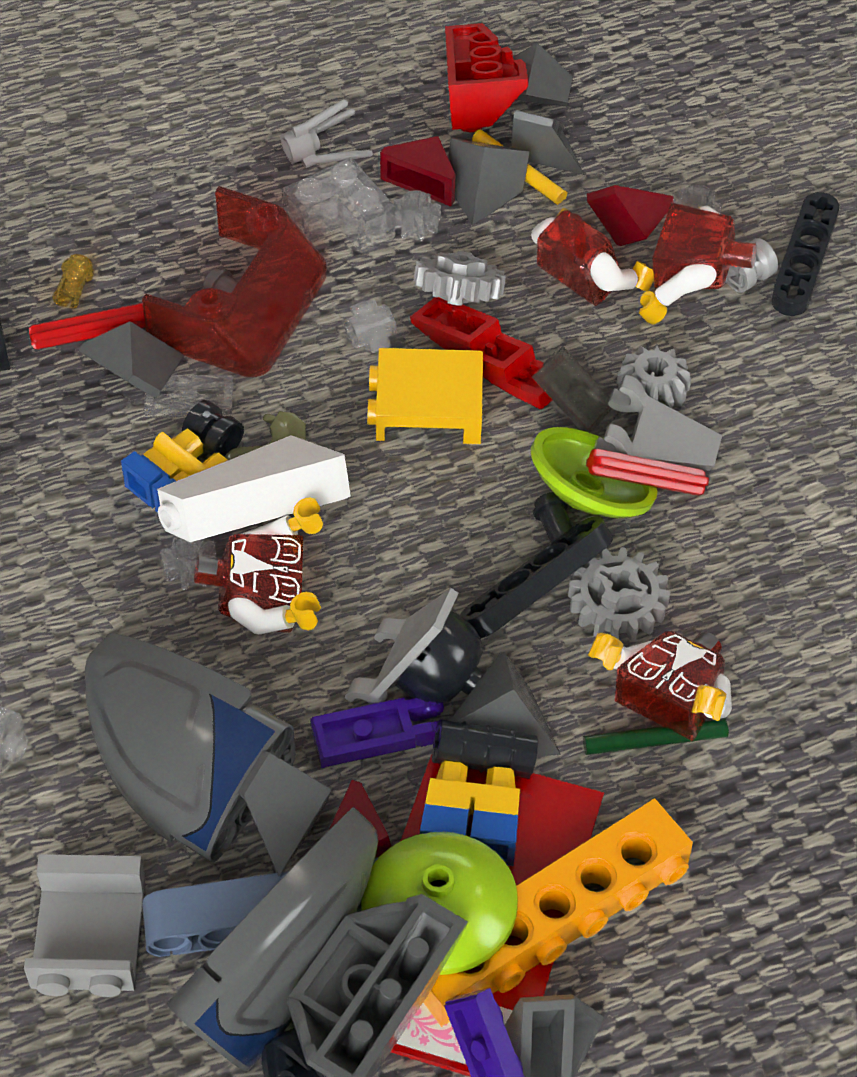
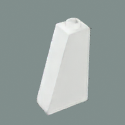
M292 435L157 489L160 502L158 516L165 531L189 542L293 514L296 503L304 498H313L319 506L351 496L345 455Z

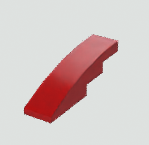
M434 297L410 316L411 323L445 350L483 351V378L508 394L540 410L556 398L539 378L549 365L535 359L532 345L502 333L499 319L463 304L462 306L448 304L446 300L440 297Z

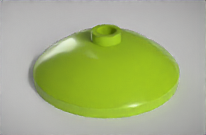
M567 427L547 428L537 434L530 450L534 466L539 476L549 488L571 507L595 516L630 518L648 512L657 498L656 487L595 476L589 473V469L586 467V459L589 458L590 452L594 449L599 436Z
M452 832L423 833L406 838L390 847L373 864L370 878L361 900V909L363 911L385 904L405 902L409 897L423 894L468 922L440 975L463 972L491 958L510 936L518 909L516 884L504 860L484 843L472 837ZM436 880L447 882L442 887H434L430 883Z

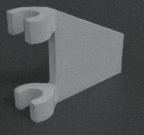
M625 375L622 378L619 390L614 388L611 392L608 405L620 412L639 413L631 441L623 428L610 423L606 429L604 439L599 437L596 440L594 449L597 448L710 471L715 466L722 435L648 396L641 382L630 375Z
M450 588L407 619H383L374 639L379 643L383 639L394 640L391 651L378 678H355L345 695V699L350 702L354 701V699H363L369 705L385 702L387 698L386 690L441 632L459 593Z

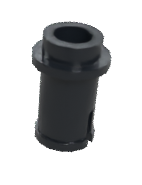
M554 492L545 493L535 500L533 515L536 520L542 522L551 543L573 527L566 512L568 504Z

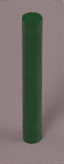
M722 718L720 721L706 720L583 736L585 754L591 755L728 737L729 731L727 720Z

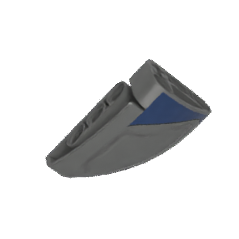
M109 633L89 654L85 666V692L89 721L101 760L113 784L130 807L169 842L175 838V840L210 862H216L223 855L220 852L221 848L227 850L253 818L249 815L251 812L245 799L238 795L237 792L263 750L272 753L293 766L296 755L293 726L257 704H252L243 710L251 700V691L248 688L212 669L162 647L135 638Z
M351 808L250 911L209 955L207 962L200 966L166 1003L191 1030L241 1070L248 1072L262 1057L264 1046L283 1033L293 1019L287 1003L288 996L344 917L357 912L370 878L378 846L377 831L371 822L357 809Z

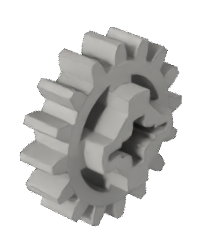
M458 251L457 253L440 252L438 256L431 255V259L422 257L420 261H416L414 281L415 286L422 287V291L432 292L434 297H440L446 300L448 304L462 306L465 303L480 304L482 301H489V298L499 299L500 295L504 293L506 275H504V270L497 269L496 265H487V260L479 259L473 256L472 253Z
M621 547L618 556H612L606 548L601 552L599 560L594 557L584 567L579 568L573 573V580H570L568 597L571 598L570 612L580 613L578 624L581 627L593 624L595 626L593 636L595 637L597 633L607 631L617 639H619L620 633H626L631 641H636L638 629L650 635L653 633L654 623H662L670 598V591L666 590L668 583L667 575L657 576L659 568L657 562L645 565L643 563L644 553L642 552L637 553L634 558L627 557L626 548Z

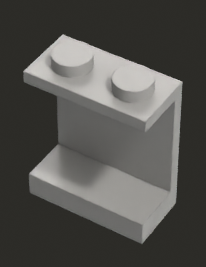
M39 854L36 873L42 892L33 959L25 958L24 970L30 989H37L38 992L48 996L65 995L68 993V990H89L92 994L101 997L117 996L121 991H135L143 910L142 901L144 899L146 879L142 857Z

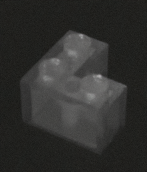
M352 157L282 188L283 221L304 246L336 231H340L360 255L395 240V205Z

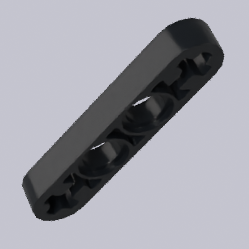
M823 192L811 193L803 201L772 294L771 303L774 309L783 315H800L809 306L839 213V203L830 194ZM817 209L824 210L821 222L813 220ZM811 235L817 237L820 243L808 244L802 241L801 237ZM796 263L805 264L811 268V271L800 273L793 270L791 265ZM791 285L798 287L797 295L794 299L787 298Z
M600 516L590 517L573 526L469 604L461 612L460 616L475 628L480 638H485L499 630L611 544L613 536L603 518Z

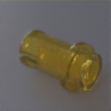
M73 254L62 263L63 274L57 289L52 295L53 301L58 306L67 307L70 300H72L70 308H77L86 282L91 281L94 276L93 263L90 259L80 254Z

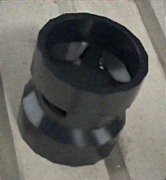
M203 400L197 403L187 414L182 426V432L188 428L199 437L208 454L213 455L219 452L224 457L229 451L238 447L244 434L243 424L232 416H223L221 409L210 400Z

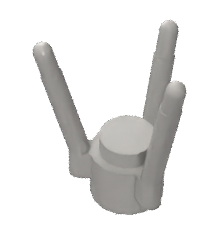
M346 99L330 106L308 121L292 127L291 131L280 135L282 148L291 164L302 161L303 166L308 168L319 163L354 160L373 155L372 150L315 154V151L321 148L317 134L355 114V109L353 108L336 114L348 106Z

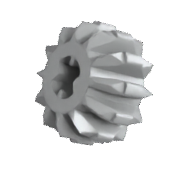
M658 344L651 351L639 346L635 354H626L622 362L621 369L617 375L618 389L622 378L625 375H630L641 382L648 396L672 409L673 406L681 408L691 385L690 372L687 371L686 359L676 358L674 349L667 352L660 351Z

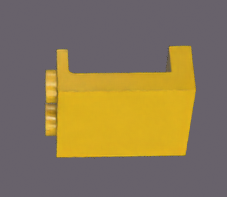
M379 348L378 365H370L369 391H377V399H368L367 425H376V441H385L386 427L463 429V444H481L483 351Z

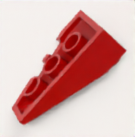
M483 23L445 26L452 130L460 129L464 132H476L483 129V127H491L528 87L526 63L522 59L514 60L512 50L509 47L501 48L498 37Z

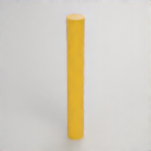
M481 129L476 131L472 137V141L503 146ZM528 164L525 182L557 205L566 199L567 192Z

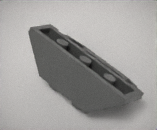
M423 894L409 897L405 902L385 904L346 915L287 999L307 1065L326 1077H373L430 993L468 922Z

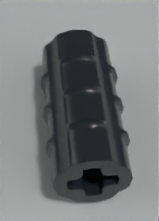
M440 719L433 740L432 762L442 764L443 761L461 762L468 766V769L479 770L480 773L483 771L487 772L489 768L494 766L511 768L514 771V776L529 779L533 774L536 764L538 738L536 735L515 732L513 729L509 731L491 728L489 725L485 727L467 724L466 721L461 723Z

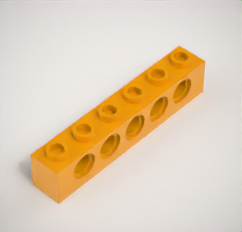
M655 798L517 885V917L510 936L520 938L523 943L516 946L504 944L491 958L478 965L482 969L476 973L459 972L439 975L423 1003L442 1027L450 1022L444 1007L446 1001L459 995L487 988L491 989L492 994L498 990L501 993L511 990L521 982L525 972L540 962L542 965L554 962L565 952L568 944L580 936L589 938L595 935L607 924L608 918L622 909L625 911L635 909L647 898L649 891L664 882L665 885H670L679 880L689 868L688 863L693 844L692 840ZM638 858L645 864L632 865L626 862L625 859ZM595 883L603 886L605 890L593 892L586 889L584 885ZM555 909L562 912L565 916L554 919L545 916L542 912Z

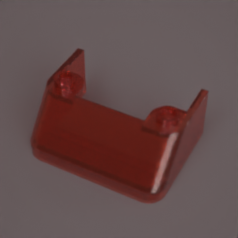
M218 186L215 196L219 236L260 250L232 293L216 288L202 289L194 293L185 306L145 294L142 298L146 332L186 357L245 377H259L266 374L272 368L327 277V264L325 258L282 207Z

